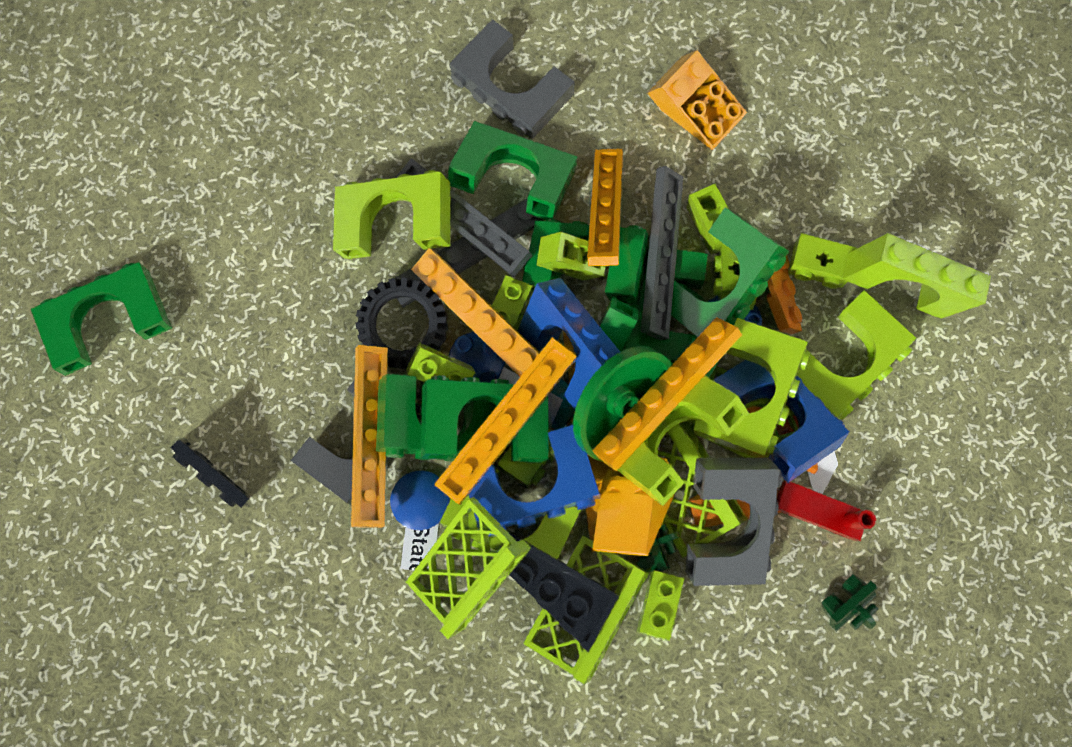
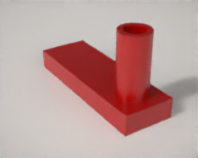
M784 480L781 483L777 502L778 511L854 541H861L864 529H870L876 524V516L870 510H861L791 481L787 483Z

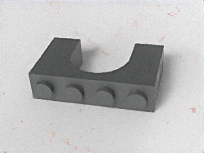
M492 19L449 63L451 79L458 87H465L471 91L473 98L480 104L485 102L489 105L499 119H507L511 122L518 134L522 136L526 134L533 139L572 98L575 81L553 66L532 89L526 92L508 93L497 88L491 81L490 76L494 68L513 49V34Z
M355 380L347 389L353 397ZM415 403L417 419L422 424V408ZM309 437L291 461L352 506L353 459L339 458Z
M769 457L696 458L694 488L702 500L736 499L745 501L750 506V517L745 529L732 540L722 543L688 544L685 572L693 586L766 584L767 572L771 570L770 544H773L775 539L773 520L774 516L778 513L777 487H780L782 483L781 471Z

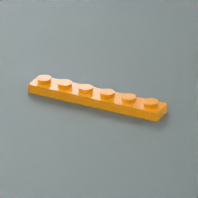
M623 149L595 150L587 255L588 266L619 265Z
M429 248L411 270L521 377L540 352L434 250Z
M716 317L593 449V453L617 471L742 336L738 327Z
M551 338L434 485L457 504L461 505L576 361L577 356L554 338Z
M358 345L355 348L351 527H385L386 456L385 452H376L379 380L387 374L388 348Z

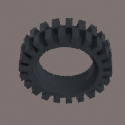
M391 278L388 279V282L378 283V287L374 290L371 288L367 292L369 295L366 299L363 298L360 304L362 306L360 310H357L356 314L358 322H355L356 329L359 332L357 336L363 345L388 348L387 366L407 369L416 347L400 351L394 350L382 342L376 329V320L381 308L388 301L399 297H408L419 301L427 311L429 318V329L421 343L437 351L441 350L440 347L446 340L448 316L440 298L427 285L415 279Z

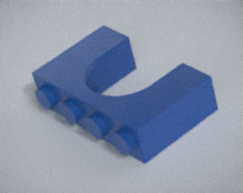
M557 278L536 284L518 332L538 351H542L551 338L558 341L562 330L567 334L577 359L573 377L564 393V397L575 410L582 391L594 373L620 351L562 279Z
M744 360L713 380L738 395L743 405L759 398L772 399L776 391L775 383L770 373L762 366L748 360ZM796 376V380H799L800 384L795 398L788 397L786 406L795 414L799 430L776 444L773 455L770 454L769 456L772 462L780 469L782 477L787 483L840 448L849 434L844 423L824 406L820 398L812 394L798 376Z
M573 425L548 432L558 465V477L553 489L545 497L534 502H519L508 497L501 488L493 463L469 493V498L475 497L505 530V527L515 524L518 525V528L533 525L536 523L535 518L547 515L548 519L566 514L565 509L576 505L578 510L596 505L595 500L600 498L599 490L587 453L578 446L575 440ZM474 513L477 526L480 528L479 517ZM489 534V537L496 536L495 534Z

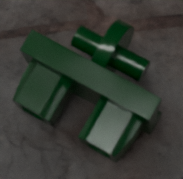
M666 523L661 525L659 529L661 538L658 539L656 536L648 556L636 557L639 567L647 572L654 570L661 572L670 568L661 545H665L668 555L677 552L673 540L680 538L679 532L670 534Z
M853 574L842 585V589L851 597L845 604L834 593L830 594L821 603L822 609L830 618V626L836 632L854 616L856 618L849 624L855 630L862 624L869 629L877 625L872 616L879 610L878 607L871 603L866 609L864 608L877 596L875 591L878 589V586L871 580L866 584L862 579Z

